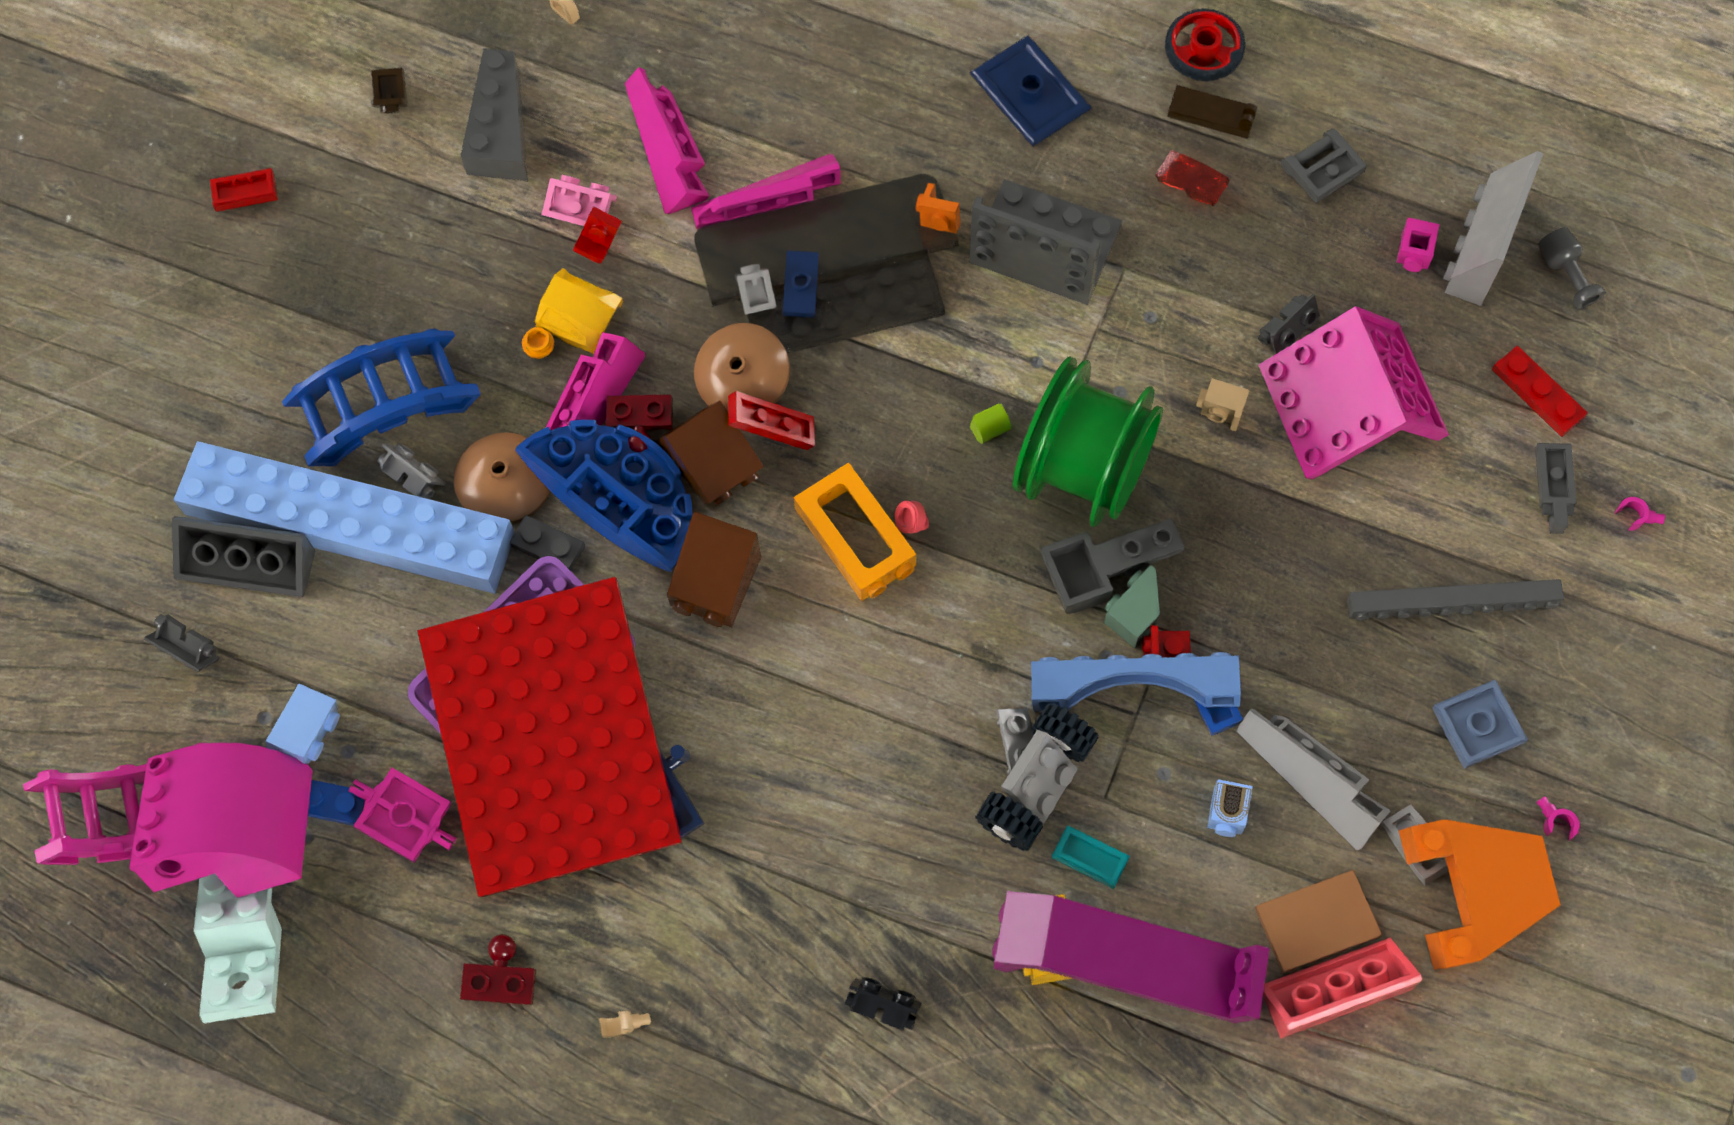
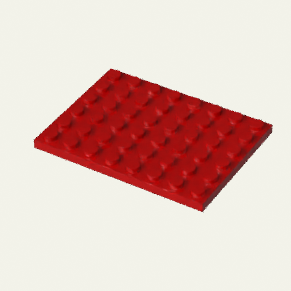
M616 577L417 630L478 897L490 896L683 843Z

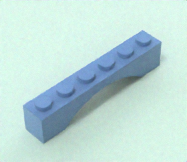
M1217 652L1211 656L1197 657L1192 653H1182L1176 657L1162 658V656L1157 654H1148L1142 656V658L1128 659L1123 655H1113L1107 659L1096 660L1089 656H1078L1073 660L1060 661L1055 657H1044L1039 659V661H1031L1033 711L1042 712L1047 704L1059 705L1061 709L1064 707L1069 710L1081 700L1098 691L1128 684H1150L1173 689L1193 698L1204 707H1240L1239 656H1231V654L1226 652Z

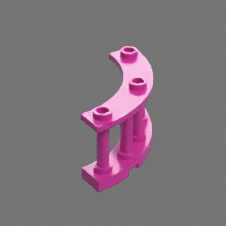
M126 764L118 766L111 771L90 773H60L56 769H48L39 772L36 778L23 784L24 791L44 793L52 838L49 839V844L35 850L37 864L77 865L79 863L78 858L96 857L97 863L131 859L139 813L135 785L144 783L147 764L140 766ZM121 787L129 832L123 836L107 837L102 833L95 791ZM80 792L88 833L87 839H73L71 836L66 835L59 793Z

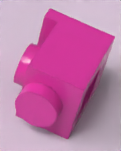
M1408 217L1401 234L1396 263L1403 264L1404 269L1411 272L1421 271L1422 268L1428 269L1434 255L1440 224Z

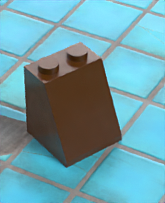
M720 400L710 404L656 440L659 446L672 458L681 471L682 476L704 504H709L713 501L716 506L732 496L730 489L739 483L742 487H745L759 478L757 471L764 467L740 429L729 426L728 411Z
M694 511L667 592L672 609L685 616L695 614L704 617L703 620L716 627H722V625L732 627L761 559L758 534Z

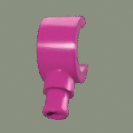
M1638 497L1625 498L1615 510V514H1617L1624 508L1629 507L1638 512L1640 518L1628 529L1630 531L1639 529L1644 523H1658L1662 525L1665 521V514L1649 510L1646 502Z
M1546 796L1536 802L1546 817L1544 822L1546 836L1552 833L1553 821L1556 818L1564 819L1569 824V841L1576 836L1580 823L1572 811L1557 809L1554 804L1548 801Z

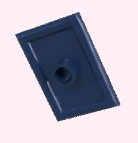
M1029 35L970 72V75L1032 147L1092 109L1091 105Z

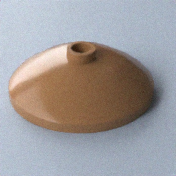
M751 323L732 324L712 334L699 350L694 366L695 384L702 399L708 406L720 400L727 411L728 395L735 391L776 404L786 390L790 377L789 357L781 341L768 329ZM735 361H742L739 369H732Z
M495 433L477 440L467 448L460 457L454 473L455 492L463 508L509 519L511 524L521 522L525 515L531 517L543 506L550 494V490L538 479L515 451L516 447L528 437L516 433ZM497 467H505L502 473L494 472Z

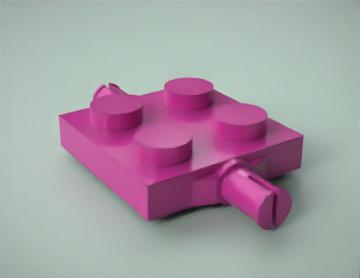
M391 768L384 780L374 789L363 784L358 779L354 780V786H350V793L365 800L363 812L354 824V828L409 861L415 863L424 847L432 840L448 851L453 847L452 844H455L457 838L440 829L442 819L452 805L451 802L398 770Z

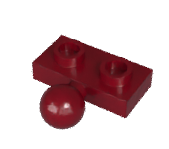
M671 394L607 396L606 426L616 428L618 425H623L645 435L649 439L651 438L646 433V430H672L673 397ZM636 436L628 438L629 447L632 451L639 453L648 449L640 438Z
M497 935L488 944V954L494 960L493 966L464 964L460 1000L533 1005L536 969L507 967L508 961L516 953V944L508 935Z

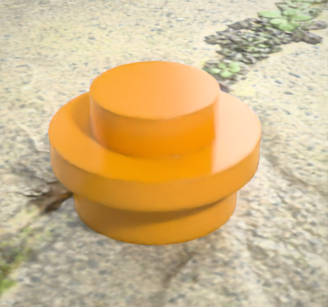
M534 327L524 335L522 348L525 354L531 358H545L554 349V339L550 332L540 327Z

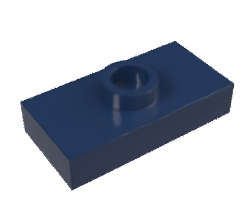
M787 250L783 316L815 318L819 252Z

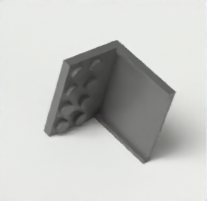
M1004 179L992 207L983 205V198L978 196L973 203L969 263L1088 305L1119 233L1122 220Z

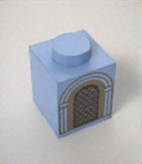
M1218 779L1213 789L1207 828L1215 829L1216 834L1225 837H1235L1236 834L1242 835L1247 823L1252 786Z

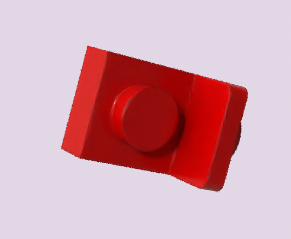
M593 206L574 245L573 251L601 264L622 220Z
M1151 625L1148 636H1143V656L1157 654L1162 656V658L1176 657L1182 653H1191L1190 631H1158V625Z

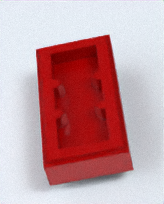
M272 168L210 179L212 203L216 212L278 200L275 174Z

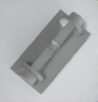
M400 443L396 446L382 444V447L388 453H383L377 460L380 470L396 482H401L405 474H407L408 477L402 486L414 496L431 499L435 493L432 489L434 485L445 486L446 483L437 476L438 470L428 463H419L413 458L415 453L411 449Z
M1028 708L997 710L998 721L996 724L997 727H1000L1008 765L1007 776L1034 736L1033 731H1031L1032 726Z

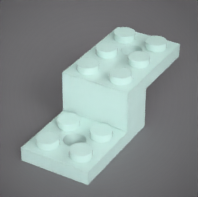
M216 874L199 878L194 933L205 956L199 1013L203 1023L274 1013L276 1011L282 928L271 903L272 888L237 898ZM247 981L242 988L232 989L236 983Z

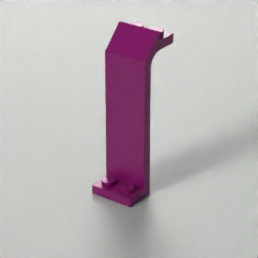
M1007 891L1005 903H1003L999 912V922L1001 923L999 937L996 939L992 950V956L995 958L993 969L1002 972H1010L1021 968L1043 970L1232 1023L1260 1019L1270 948L1253 945L1239 949L1058 896Z

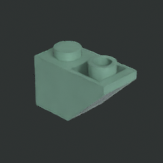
M1152 565L1144 573L1140 570L1137 571L1127 583L1129 589L1122 596L1116 594L1105 606L1107 612L1104 623L1134 649L1141 643L1143 636L1148 635L1150 626L1157 625L1160 615L1156 569Z

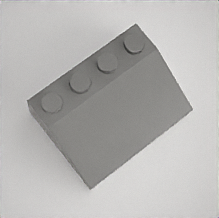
M1536 151L1492 172L1486 185L1479 183L1473 201L1478 203L1476 210H1469L1463 227L1468 228L1466 237L1459 236L1453 253L1458 254L1456 263L1449 262L1443 277L1444 280L1449 281L1444 293L1479 306L1482 305L1504 261L1543 153Z

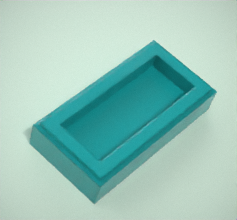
M1067 825L1051 858L1115 889L1130 856Z

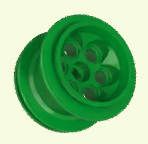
M1069 356L1057 369L1036 409L1018 456L1012 486L1013 490L1017 492H1022L1026 488L1028 500L1035 499L1045 485L1048 484L1093 503L1089 522L1091 527H1095L1102 521L1108 510H1110L1109 517L1116 520L1126 506L1155 441L1162 419L1163 407L1157 405L1151 410L1155 393L1152 386L1147 387L1136 403H1133L1089 385L1091 375L1090 361L1084 360L1077 366L1076 358Z

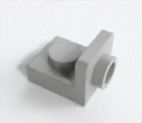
M759 264L741 267V274H736L735 279L738 284L744 314L776 308L768 269H760Z

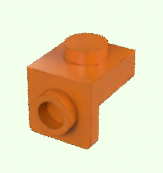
M928 183L924 194L920 193L916 202V212L920 213L921 226L957 234L961 225L959 203L936 198L935 184Z

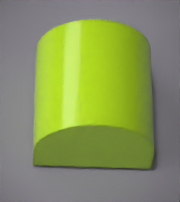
M998 403L974 415L970 429L977 441L983 444L1011 430V423L1004 407Z

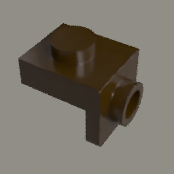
M404 69L371 70L374 97L371 100V106L377 109L380 108V113L399 112V107H406L407 96Z

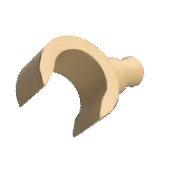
M630 1011L618 1012L619 1017L599 1018L602 1037L605 1038L621 1036L634 1031L635 1028H640L641 1025H650L651 1023L649 1013L639 1015L638 1013L631 1014Z

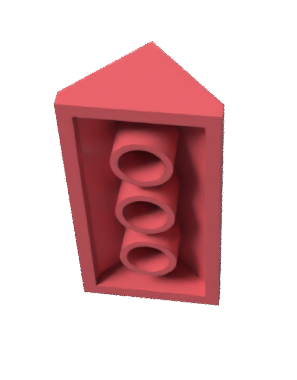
M1387 938L1264 984L1263 997L1280 1038H1284L1408 992L1422 981V977L1391 938Z

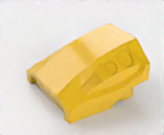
M562 268L553 276L539 303L535 323L537 327L545 329L567 344L594 354L602 332H605L618 306H622L623 298L582 280Z

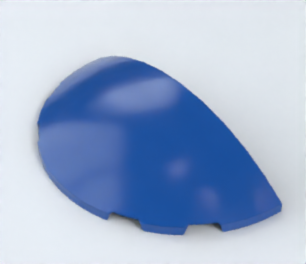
M583 419L572 420L568 426L553 430L546 427L534 433L516 447L515 451L538 479L586 524L635 557L665 571L671 572L677 564L693 515L690 493H686L681 481V471L672 458L654 441L623 425L613 428L598 425L596 420ZM633 436L640 438L648 449L639 453L632 451L629 447L628 438Z

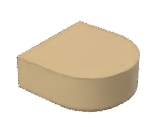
M549 0L551 8L569 24H574L580 19L577 6L573 0Z

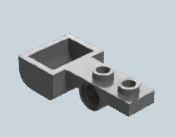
M1172 518L1095 546L1088 531L1044 546L1041 548L1040 554L1065 613L1072 614L1109 601L1113 593V588L1109 582L1110 578L1121 574L1123 576H1132L1139 570L1142 572L1151 563L1182 553L1185 547Z

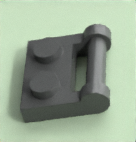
M1334 128L1325 132L1322 139L1295 156L1289 155L1281 160V166L1285 173L1292 176L1315 203L1364 173L1367 168L1366 163ZM1329 148L1335 150L1306 170L1302 166Z

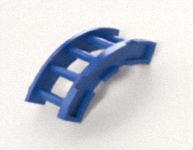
M433 328L425 332L391 338L370 346L361 345L354 348L350 354L328 364L303 382L294 385L292 391L284 398L282 403L284 407H302L316 439L314 446L304 455L308 466H336L348 454L364 444L362 440L364 436L375 430L382 434L406 424L408 416L422 412L425 413L426 417L449 413H464L481 393L477 384L457 382L443 349L455 337L454 332L439 331ZM432 355L445 386L430 389L424 386L411 357ZM398 359L412 392L392 400L388 399L375 366ZM363 372L376 404L374 408L357 416L353 413L341 383ZM328 391L331 392L342 419L340 426L329 434L325 429L315 404Z

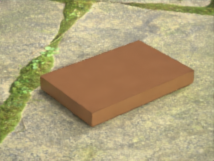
M1353 870L1256 905L1254 908L1282 974L1382 936Z

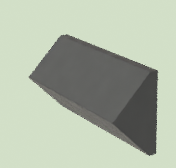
M178 516L172 518L174 579L298 597L304 596L315 555V549L305 534Z

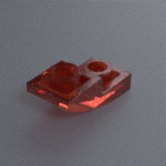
M1173 150L1169 152L1155 175L1160 183L1183 190L1188 198L1211 206H1215L1230 182L1228 177L1215 169Z

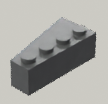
M483 48L461 151V159L467 175L528 181L520 71L514 51Z

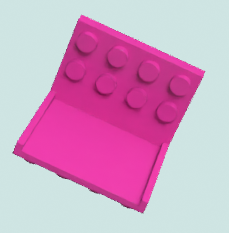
M1357 306L1258 365L1306 479L1313 480L1400 430L1436 441L1449 435L1400 324Z

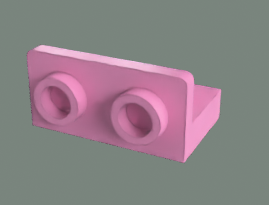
M561 175L560 180L550 178L541 215L584 226L593 206L609 213L611 201L616 202L617 195L609 194L610 187L591 182L590 188L579 186L580 179Z

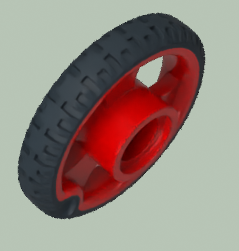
M1209 8L1193 9L1191 12L1187 11L1182 16L1180 15L1170 25L1165 39V52L1171 65L1187 78L1191 77V79L1197 81H1214L1228 76L1240 65L1245 52V36L1239 24L1232 17L1224 14V12L1220 13L1219 10H1209ZM1194 24L1196 27L1192 31L1190 44L1186 46L1176 45V38L1180 31ZM1216 25L1229 33L1233 39L1234 47L1221 45L1222 32ZM1217 59L1221 63V65L1215 67H1199L1212 65Z

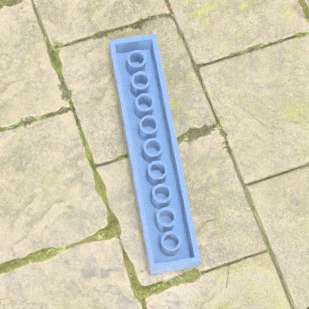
M197 441L174 497V502L187 516L207 521L305 534L313 548L493 594L496 593L511 549L510 541L515 534L509 519Z

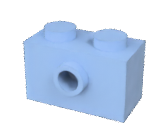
M298 684L266 739L267 748L292 756L309 765L311 760L315 762L322 752L324 746L322 740L327 731L333 732L339 721L340 714L337 711L336 699Z

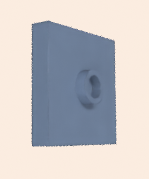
M1496 679L1437 703L1432 707L1464 769L1525 744L1528 741Z

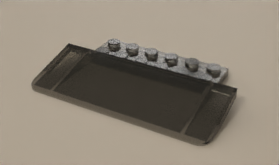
M928 174L914 175L700 228L694 235V242L712 307L741 300L735 275L741 274V267L759 264L760 269L767 268L769 271L777 307L747 314L749 323L762 326L777 336L785 347L787 354L945 315L944 304L928 254L959 247V240L955 233L921 226L920 213L916 212L917 198L920 193L924 194L928 183L935 184L936 198L943 199L937 180ZM787 250L819 252L815 318L783 316Z

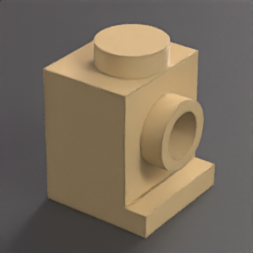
M1212 378L1209 388L1201 389L1196 407L1202 408L1201 415L1207 416L1209 420L1216 423H1230V430L1236 431L1250 390Z

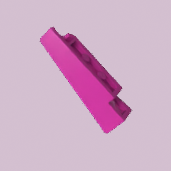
M638 67L626 81L625 87L664 213L672 214L709 198L708 192L695 173L705 163L671 91L663 85L655 88L649 82L645 70Z
M827 154L695 205L691 209L696 229L814 202L813 190L841 184L840 166L833 154Z
M602 332L594 356H580L546 427L553 430L568 426L572 420L583 419L596 420L598 425H603L606 420L607 396H621L644 360L645 353L625 337Z

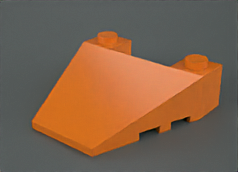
M1446 819L1398 830L1407 865L1445 857L1463 926L1425 934L1434 970L1483 960L1561 906L1543 836Z

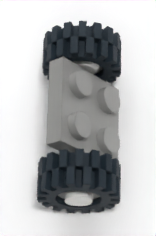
M1045 705L1031 728L1034 736L1001 786L1009 797L1005 798L1001 793H990L975 816L977 822L983 825L986 831L992 832L993 836L999 837L1004 843H1009L1012 847H1018L1022 851H1028L1078 770L1071 760L1084 762L1099 738L1098 733L1094 732L1095 729L1092 726H1088L1087 721L1079 719V716L1075 713H1069V710L1064 707L1061 709L1059 705Z

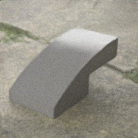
M1410 804L1382 821V826L1406 861L1398 830L1427 822ZM1445 857L1409 864V867L1424 886L1448 872Z

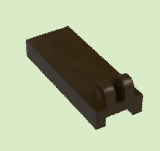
M1177 85L1167 117L1248 139L1258 107L1251 103L1246 104Z

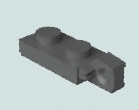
M1537 443L1535 456L1542 515H1549L1550 534H1564V530L1568 528V516H1573L1574 507L1577 504L1572 445Z

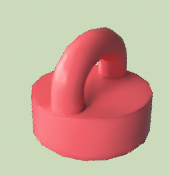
M902 501L897 506L894 517L895 524L900 532L908 534L927 530L929 520L920 502Z

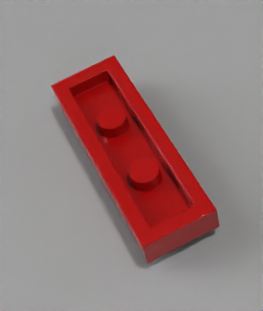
M1518 345L1494 364L1492 371L1561 437L1580 423L1588 414L1580 404Z
M738 391L728 395L729 426L804 450H809L815 446L814 416Z

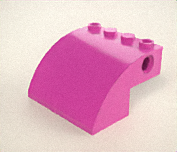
M241 743L192 745L148 758L129 869L134 871L153 892L216 874L237 898L301 879L313 770L306 763L304 764L298 759L282 752Z

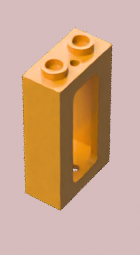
M849 462L794 497L796 512L861 601L869 596L870 598L879 596L886 590V585L895 579L900 581L907 578L915 570L916 553ZM847 491L892 550V554L872 568L863 566L821 508Z

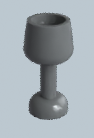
M1567 227L1559 228L1540 240L1538 245L1546 265L1553 270L1564 268L1578 292L1573 299L1576 309L1585 308L1606 294L1601 285H1590L1576 263L1582 255L1583 247Z

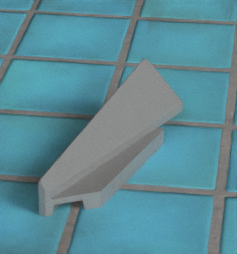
M1250 709L1237 728V732L1356 850L1362 849L1381 825L1382 821L1391 812L1361 792L1368 783V778L1286 717L1274 715L1271 720H1267L1255 709Z

